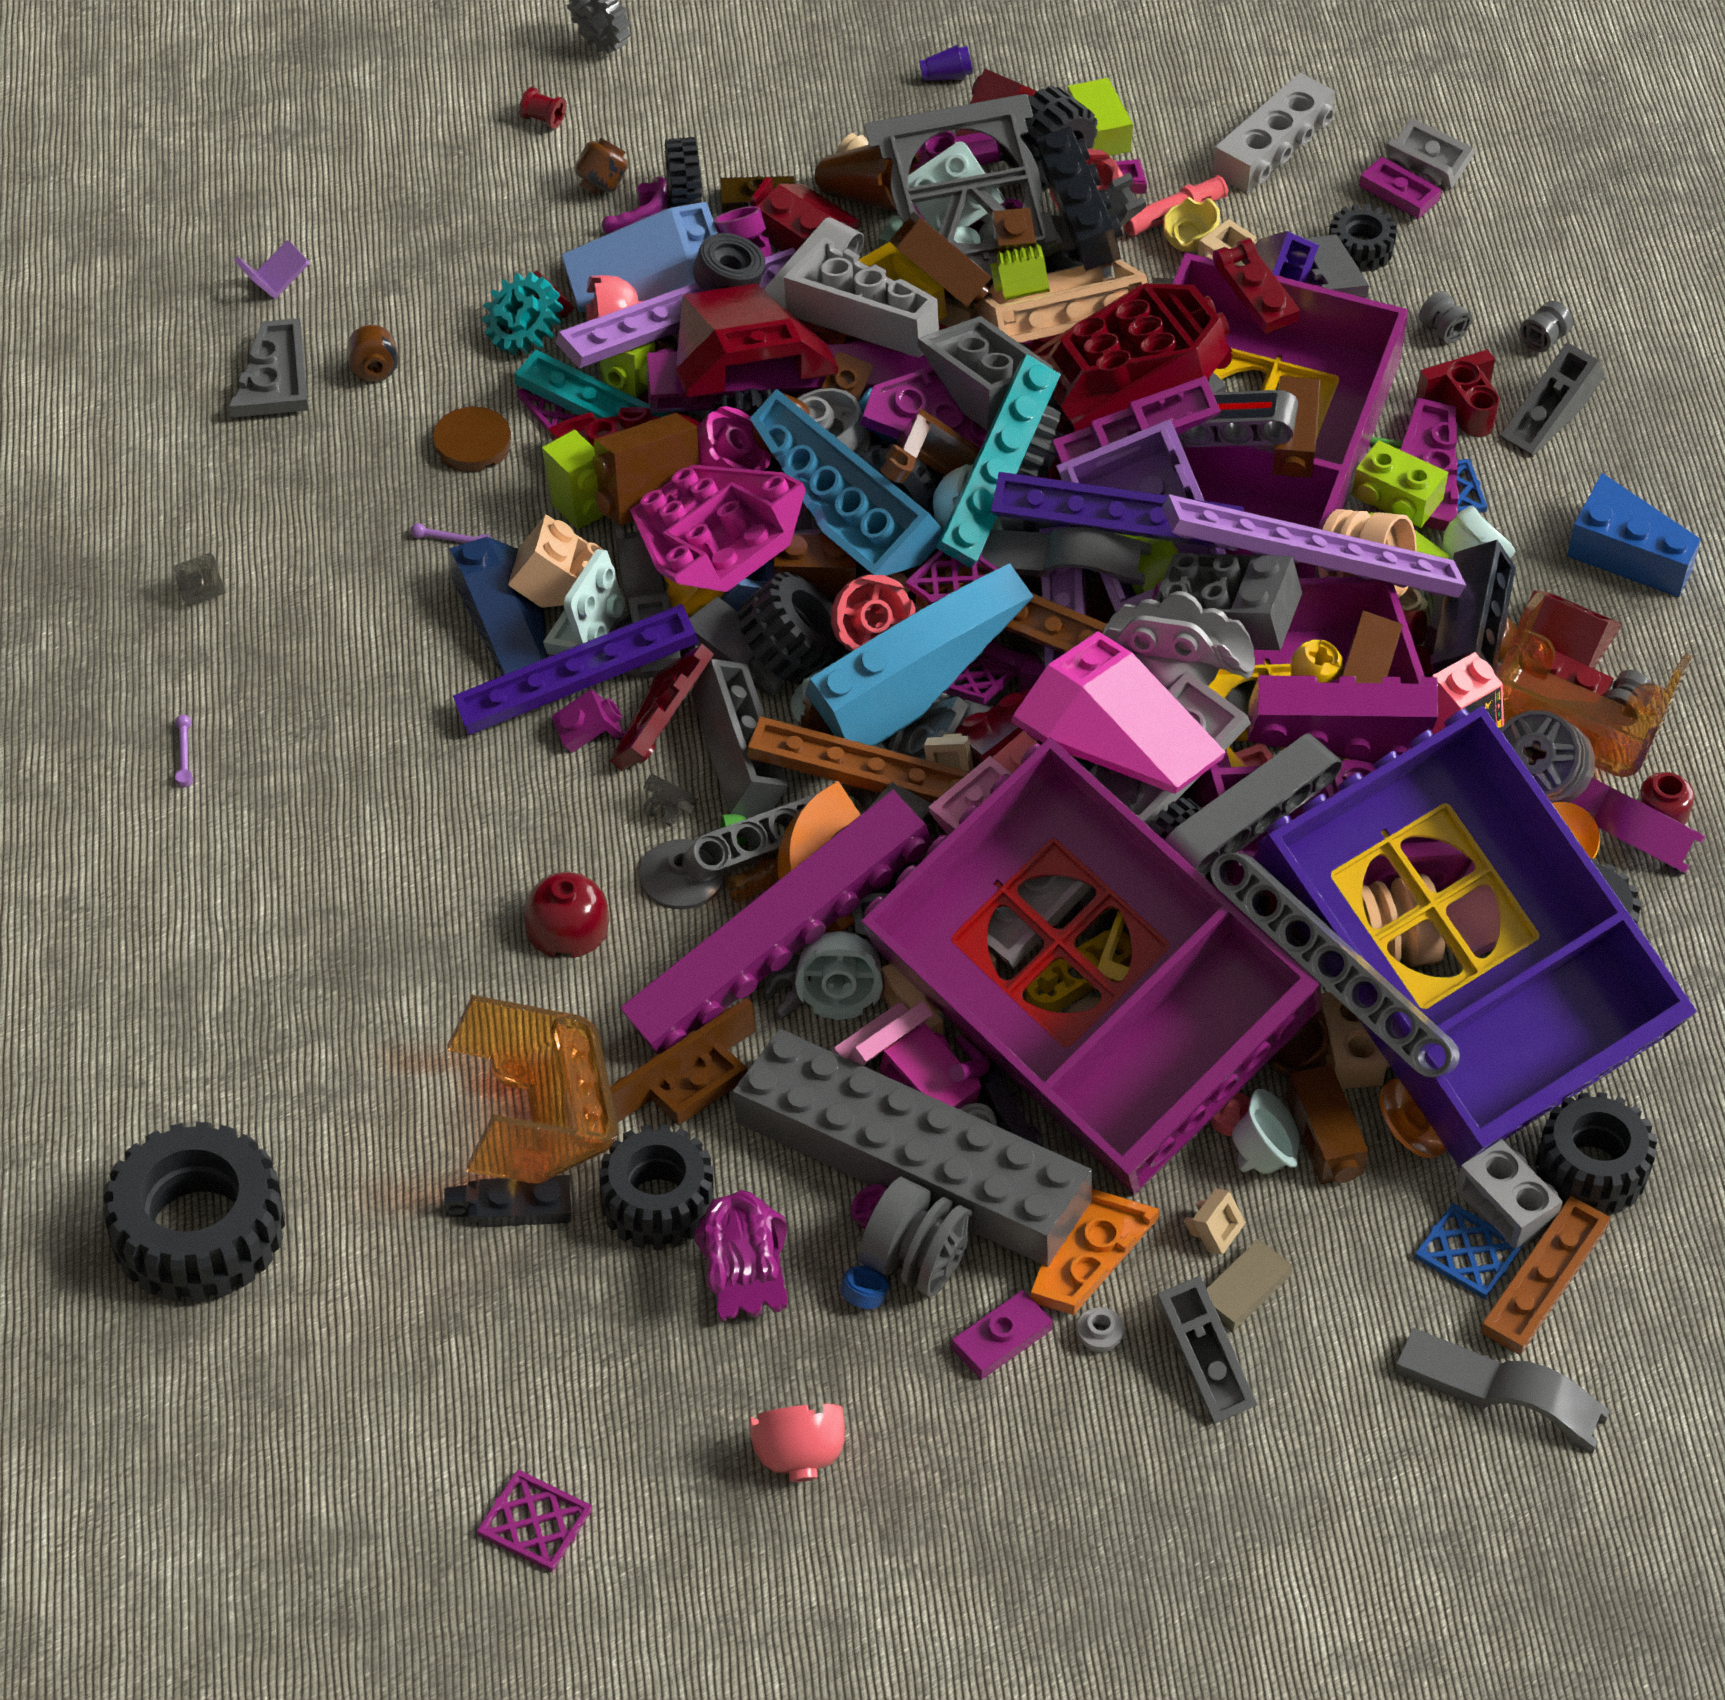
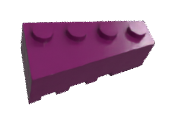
M1259 675L1249 700L1248 718L1251 724L1248 726V741L1286 748L1303 735L1310 733L1337 757L1376 763L1392 751H1396L1398 755H1401L1411 748L1409 743L1414 738L1429 729L1432 731L1438 718V677H1422V684L1400 683V677H1383L1382 683H1356V676H1339V679L1329 683H1318L1316 676Z

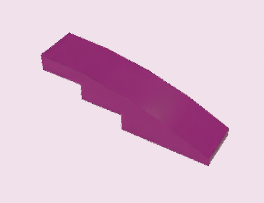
M1206 376L1130 402L1129 408L1093 420L1090 427L1053 439L1052 447L1059 464L1169 419H1171L1175 431L1179 435L1220 415L1221 411Z

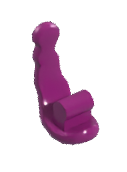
M657 176L652 180V183L639 184L637 186L639 207L631 212H623L618 216H606L601 224L603 231L607 234L612 233L659 211L668 209L670 203L667 196L665 178Z

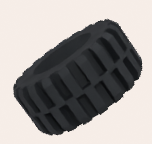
M196 1122L195 1127H185L184 1123L170 1125V1131L160 1134L159 1130H156L145 1136L146 1142L142 1145L138 1143L133 1144L124 1153L126 1161L119 1160L116 1162L109 1173L111 1181L105 1184L103 1192L105 1204L103 1214L112 1251L116 1261L121 1264L123 1273L131 1281H139L141 1289L150 1294L156 1295L160 1290L163 1291L164 1299L180 1301L181 1296L190 1297L191 1302L206 1301L205 1296L216 1293L220 1298L231 1294L232 1287L240 1284L243 1288L255 1280L254 1272L257 1269L261 1272L264 1271L273 1260L272 1252H276L280 1248L283 1239L282 1229L285 1227V1213L277 1171L273 1169L272 1160L267 1152L259 1149L258 1143L248 1135L242 1134L238 1137L237 1130L234 1128L220 1125L219 1129L212 1128L210 1122ZM212 1192L223 1195L235 1202L231 1210L221 1220L200 1230L175 1231L155 1222L157 1215L167 1204L186 1194Z

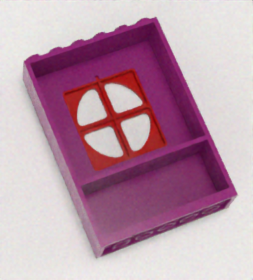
M1049 737L1042 745L1039 743L1033 745L1022 757V764L1011 775L1004 774L991 787V795L979 806L974 804L969 807L960 817L958 822L960 825L948 837L942 835L937 838L927 851L928 856L917 867L912 865L904 870L896 881L897 886L885 898L883 896L876 898L865 910L864 915L866 917L861 921L872 946L1135 1196L1322 1008L1321 983L1056 741ZM1046 876L1067 877L1092 886L1096 890V896L1064 928L1055 929L1019 896L1018 889L1023 883ZM1002 906L1012 910L1045 943L1043 949L1011 980H1003L998 976L988 950L990 919L993 913ZM1109 908H1115L1120 912L1131 937V964L1128 973L1120 982L1110 981L1074 946L1075 940ZM1057 959H1063L1089 982L1102 997L1101 1001L1091 1009L1074 1013H1059L1047 1011L1027 1003L1023 999L1022 994L1051 963Z

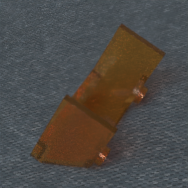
M1538 591L1524 609L1497 674V678L1503 684L1504 725L1512 717L1529 710L1549 711L1575 725L1587 736L1595 753L1596 768L1618 777H1629L1636 774L1645 762L1663 725L1693 656L1686 653L1683 655L1674 669L1667 688L1653 683H1644L1632 691L1626 705L1618 703L1549 673L1555 660V649L1546 637L1531 631L1546 596L1545 593Z
M472 995L447 1044V1049L450 1052L489 1059L492 1073L501 1084L510 1088L527 1090L532 1121L492 1114L466 1165L467 1172L526 1183H542L608 1151L618 1134V1124L600 1036L595 1025L588 1019L575 1014Z

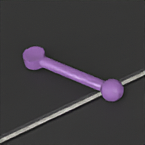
M420 523L414 524L410 531L411 535L416 539L427 536L461 543L490 537L487 534L472 537L427 529Z
M182 714L175 720V726L179 729L180 770L175 774V779L179 787L185 788L193 782L192 774L188 770L187 730L191 726V719L187 715Z

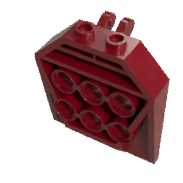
M1144 283L1137 286L1033 351L1034 354L1053 366V370L1061 374L1051 397L1072 426L1074 432L1090 427L1093 420L1129 408L1130 402L1206 376L1208 380L1216 368L1225 370L1231 363L1233 356L1231 353L1232 349L1227 344L1225 337L1230 334L1228 322L1222 312L1216 313L1215 306L1209 296L1204 297L1195 285Z

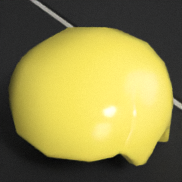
M1187 197L1179 205L1171 207L1163 217V235L1177 250L1188 253L1198 252L1200 240L1219 226L1220 210L1209 198H1206L1204 202H1196L1191 197Z

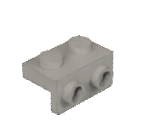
M1412 117L1397 140L1389 138L1386 143L1391 162L1406 170L1411 169L1421 174L1424 180L1435 186L1442 184L1450 189L1453 188L1475 154L1472 146Z

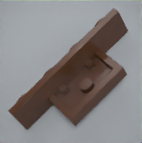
M745 998L732 1008L725 1009L718 1017L700 1029L690 1032L683 1040L663 1053L655 1055L642 1067L628 1076L618 1079L614 1085L606 1089L611 1119L618 1123L652 1100L680 1125L733 1090L748 1070L729 1049L756 1032L752 1002Z

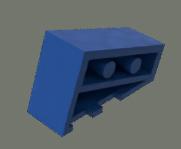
M1601 473L1574 524L1567 557L1680 597L1692 573L1701 539Z

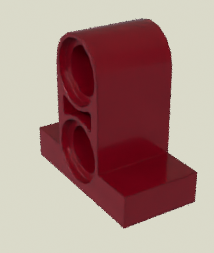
M1487 349L1420 370L1416 398L1455 406L1456 422L1466 434L1473 437L1489 435L1494 429L1500 399L1497 391L1491 385L1495 364L1494 356Z

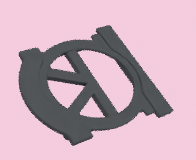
M1027 94L864 124L869 148H880L882 159H891L893 162L891 192L901 221L904 223L913 211L918 214L914 208L915 203L951 196L939 233L991 277L990 264L997 262L996 255L998 254L995 239L979 244H964L954 241L968 193L992 216L993 211L1006 209L986 190L1023 184L1024 203L1022 208L1031 209L1036 244L1042 247V245L1057 241L1051 214L1040 212L1042 186L1037 164L1030 150L1020 138L1021 135L1028 132L1025 121L1032 120L1033 118ZM949 130H974L992 137L1010 152L1018 165V168L908 188L909 168L919 148L930 138Z

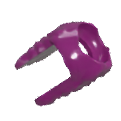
M743 1190L713 1199L707 1208L705 1216L700 1220L699 1226L694 1231L696 1245L705 1255L708 1265L706 1283L708 1289L718 1296L717 1311L722 1321H726L728 1318L734 1319L742 1309L749 1316L757 1317L762 1314L763 1305H768L773 1313L781 1312L782 1309L788 1307L787 1291L784 1287L785 1281L779 1257L787 1234L785 1217L771 1209L763 1199L757 1198L752 1192Z

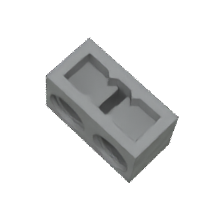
M1500 1140L1462 1164L1455 1191L1484 1221L1493 1225L1506 1238L1505 1243L1508 1242L1514 1249L1523 1244L1526 1246L1544 1234L1560 1212L1563 1203L1555 1188L1551 1184L1543 1182L1529 1167L1523 1155L1513 1151L1503 1140Z

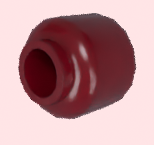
M1660 772L1648 776L1641 784L1637 800L1685 825L1689 820L1695 795L1692 786L1686 779L1675 773Z

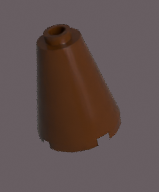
M868 144L829 155L820 160L819 165L815 169L814 177L816 184L823 193L897 212L891 192L893 162L891 159H882L880 148L870 149ZM918 153L915 154L911 162L908 175L915 171L914 164H920Z

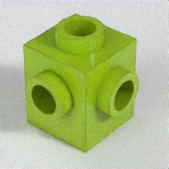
M655 341L601 360L602 382L635 398L647 390V353H655Z

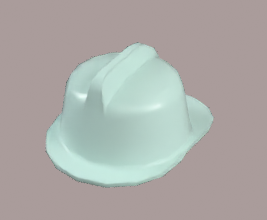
M1265 1089L1254 1090L1250 1098L1248 1112L1232 1132L1234 1144L1239 1151V1169L1242 1172H1246L1254 1168L1262 1174H1270L1287 1165L1289 1167H1296L1300 1142L1295 1121L1288 1109L1275 1095Z

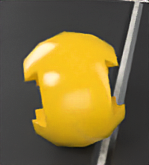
M1311 640L1302 643L1291 657V676H1316L1318 683H1329L1339 679V676L1342 675L1343 657L1336 647L1326 640Z

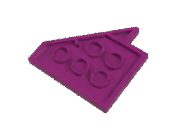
M932 366L873 386L859 425L898 439L918 410L922 408L981 448L988 431L963 414Z

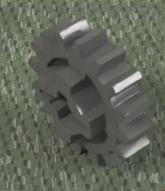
M569 0L571 3L567 5V9L571 11L573 16L571 21L578 23L580 27L578 33L587 39L589 45L595 43L599 52L605 50L607 54H610L628 43L627 38L632 33L627 27L631 25V21L626 18L625 12L627 9L619 5V0Z
M1046 406L1016 474L1037 477V475L1046 476L1056 456L1052 447V440L1063 436V433L1055 430L1061 415L1059 410Z

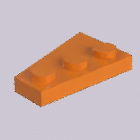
M1092 1189V1202L1050 1265L1046 1267L1041 1264L1030 1297L1036 1304L1075 1315L1158 1220L1160 1209Z

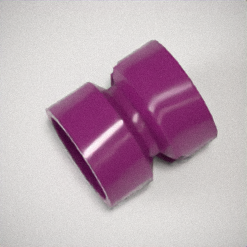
M749 206L723 213L714 219L718 234L728 233L744 237L754 243L762 251L764 257L773 255L769 238L761 234L766 228L760 207Z

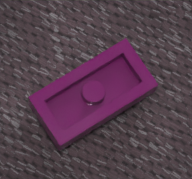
M1380 157L1360 175L1359 186L1417 219L1421 218L1440 201L1442 191L1437 186L1384 157Z
M1022 1290L953 1338L952 1350L980 1380H983L1052 1331L1053 1320Z

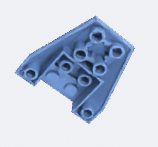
M707 202L659 211L562 254L563 265L578 312H586V304H590L591 299L594 297V293H586L590 276H617L628 281L636 290L639 301H646L696 283L693 276V266L700 245L709 236L718 234Z

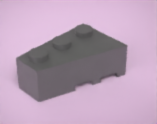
M1337 235L1304 238L1319 245L1306 280L1307 284L1367 299L1369 284Z

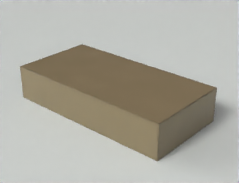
M1259 1239L1207 1287V1291L1222 1324L1232 1332L1292 1274L1293 1265Z

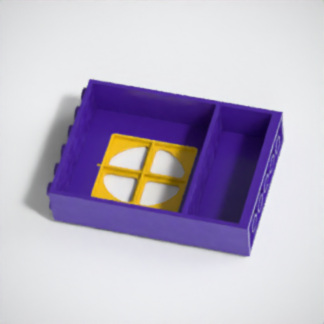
M1483 705L1471 713L1466 708L1458 711L1444 722L1446 727L1436 734H1433L1431 729L1423 732L1409 743L1411 748L1403 754L1398 755L1396 751L1388 753L1373 765L1375 770L1363 777L1360 772L1353 774L1338 786L1340 791L1328 799L1324 793L1315 797L1302 807L1304 813L1291 820L1288 815L1278 819L1266 829L1268 834L1257 842L1260 848L1253 857L1457 1045L1460 1056L1456 1068L1447 1075L1433 1078L1425 1077L1413 1069L1359 1019L1459 1168H1461L1462 1164L1500 1140H1506L1550 1112L1555 1106L1562 1104V1100L1575 1096L1666 1038L1698 1012ZM1410 837L1439 840L1464 853L1472 860L1475 869L1472 873L1441 892L1434 893L1428 889L1402 851L1401 842ZM1377 856H1384L1389 860L1414 896L1416 906L1384 927L1375 929L1369 925L1364 912L1362 887L1369 863ZM1487 885L1493 890L1497 901L1499 932L1491 954L1482 959L1476 957L1448 918L1446 907L1479 886ZM1299 921L1295 924V927L1306 943H1308L1311 935L1310 928L1305 922ZM1428 921L1434 925L1460 963L1461 973L1446 978L1418 973L1392 957L1387 950V944L1419 923ZM1336 951L1328 954L1325 960V967L1328 973L1336 977L1344 969V960ZM1365 982L1359 988L1358 997L1360 1002L1366 1007H1371L1377 1001V989L1372 983ZM1399 1012L1394 1016L1391 1026L1393 1032L1398 1037L1405 1038L1409 1035L1412 1024L1407 1015ZM1432 1043L1425 1052L1426 1062L1434 1069H1439L1443 1066L1446 1055L1441 1046Z

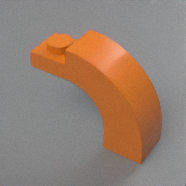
M839 781L818 793L790 821L781 839L778 851L777 871L779 880L861 815ZM851 914L845 917L840 916L826 928L824 934L827 932L845 931L855 923Z

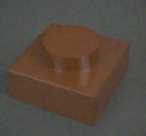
M1030 208L993 211L991 220L997 252L1013 251L1014 248L1020 250L1021 247L1027 249L1029 245L1033 248L1035 247L1036 239Z

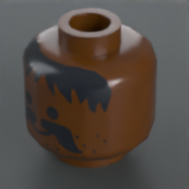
M601 137L598 142H588L574 165V172L582 178L579 185L597 196L601 190L614 192L629 166L627 159L624 158L626 152Z
M366 325L355 330L349 337L346 348L348 361L352 372L358 378L367 382H378L387 379L394 373L398 365L399 356L394 337L387 329L379 325Z

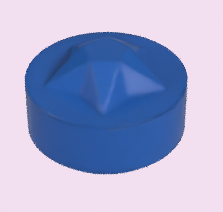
M854 1266L845 1272L840 1290L842 1296L852 1305L864 1309H873L884 1303L889 1283L882 1273L868 1266Z

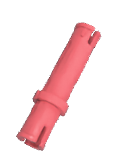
M1216 175L1200 184L1183 186L1180 192L1147 205L1146 208L1123 225L1128 235L1134 237L1150 228L1163 224V217L1169 209L1179 205L1187 197H1191L1196 202H1204L1206 198L1212 201L1223 199L1228 196L1227 184L1222 176Z

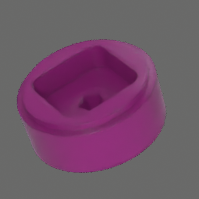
M874 1184L864 1188L852 1202L851 1216L863 1229H866L876 1205L887 1190V1187L882 1184Z

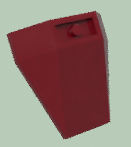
M757 283L682 295L676 375L686 397L706 396L712 393L725 392V366L743 365L748 362L766 359H781L789 356L800 379L820 378L826 375L838 374L839 367L828 345Z

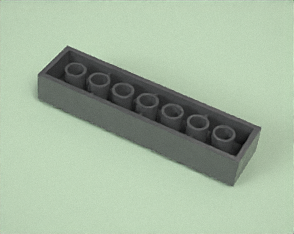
M782 1029L777 1031L733 1090L736 1123L869 1185L882 1184L888 1189L893 1181L903 1177L931 1191L929 1210L942 1197L953 1202V1209L961 1205L973 1211L971 1232L1046 1267L1050 1265L1092 1202V1169Z

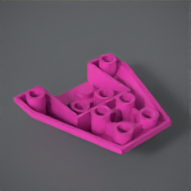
M691 465L677 471L673 475L672 480L658 490L644 495L641 502L633 507L630 512L658 573L677 584L728 592L791 545L806 489L802 482L782 472Z
M1099 631L1047 665L1014 713L1011 721L1042 743L1051 737L1069 754L1173 794L1179 792L1224 759L1226 753L1132 652Z

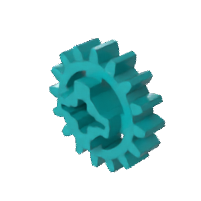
M529 272L526 278L519 273H515L513 283L503 279L501 280L503 289L500 292L491 290L490 293L494 300L493 302L484 303L483 307L489 311V314L482 317L481 321L488 326L484 331L485 335L493 340L492 343L502 351L506 349L512 355H516L520 349L524 354L528 355L531 351V345L535 344L541 349L543 348L542 338L544 336L548 338L555 336L550 328L552 325L561 324V320L555 316V313L562 311L563 306L557 301L560 294L542 276L538 278L532 272ZM531 293L538 294L540 298L536 299ZM508 328L513 334H507L505 329Z

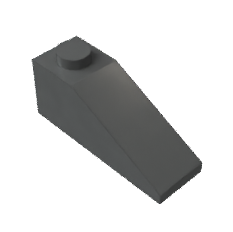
M1566 342L1501 433V438L1529 455L1534 456L1584 407L1602 382L1604 374L1599 360Z
M1201 1275L1153 1295L1152 1297L1170 1338L1213 1423H1218L1258 1405Z

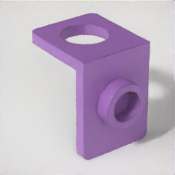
M286 241L257 271L240 257L234 260L253 282L274 299L309 265V261L290 241Z

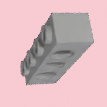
M1301 72L1298 73L1215 146L1212 175L1222 176L1225 182L1245 193L1252 190L1258 183L1265 182L1270 173L1280 164H1285L1296 149L1301 145L1305 146L1313 134L1322 126L1326 127L1329 125L1335 114V108L1333 107L1335 91Z

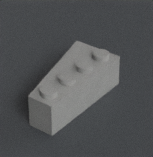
M825 236L783 277L786 309L796 318L918 358L923 355L918 347V338L939 331L937 298L903 279L894 281L888 278L886 270L876 264L868 267L859 262L858 254L849 249L843 252L836 249L834 241Z

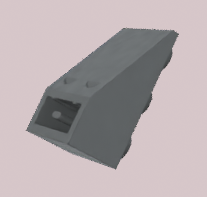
M1174 553L1155 601L1162 603L1169 594L1176 591L1187 592L1197 599L1201 604L1202 610L1215 608L1224 612L1228 619L1239 620L1249 633L1254 650L1280 651L1301 598L1302 590L1292 556Z

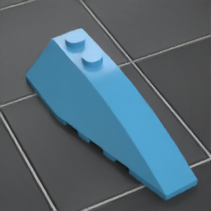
M776 389L752 415L750 420L782 466L784 473L803 483L806 489L803 502L814 516L821 531L872 575L887 576L920 566L936 549L943 529L935 519L779 390Z
M1009 563L916 612L809 679L805 694L835 736L877 746L921 718L936 699L956 681V678L983 652L984 648L996 635H999L1031 601L1033 595Z

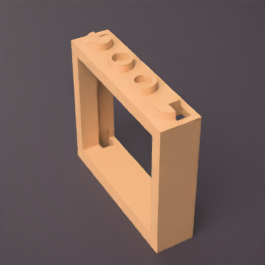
M1122 260L1085 271L1082 265L1047 273L1050 292L1005 301L1003 291L995 292L994 285H992L987 294L990 293V297L985 295L979 303H974V308L978 311L977 317H983L1011 338L1021 343L1067 331L1077 322L1091 316L1137 286L1147 283L1146 274ZM1113 266L1115 277L1103 279L1101 268Z

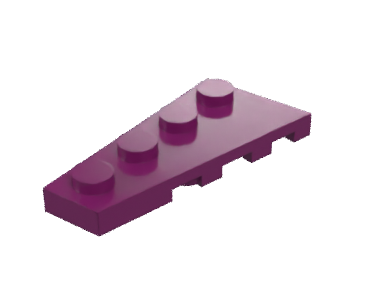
M1418 398L1401 451L1448 472L1444 498L1423 525L1424 527L1445 531L1449 523L1458 514L1456 407Z

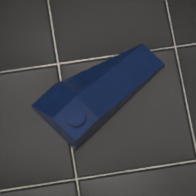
M484 537L449 548L452 581L498 670L503 676L547 658V652L543 644L546 638L543 607L541 608L508 586L518 548L490 537Z

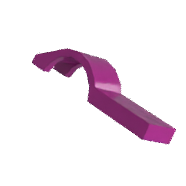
M1542 751L1539 753L1534 752L1532 760L1545 759L1546 753ZM1593 777L1587 789L1575 800L1568 802L1585 809L1594 818L1599 829L1684 873H1687L1690 866L1683 861L1694 840L1703 843L1706 838L1702 833Z

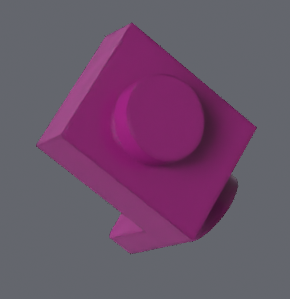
M592 689L552 715L563 746L572 753L605 730L616 739L624 735L619 723L622 714L617 705L610 698L604 700Z

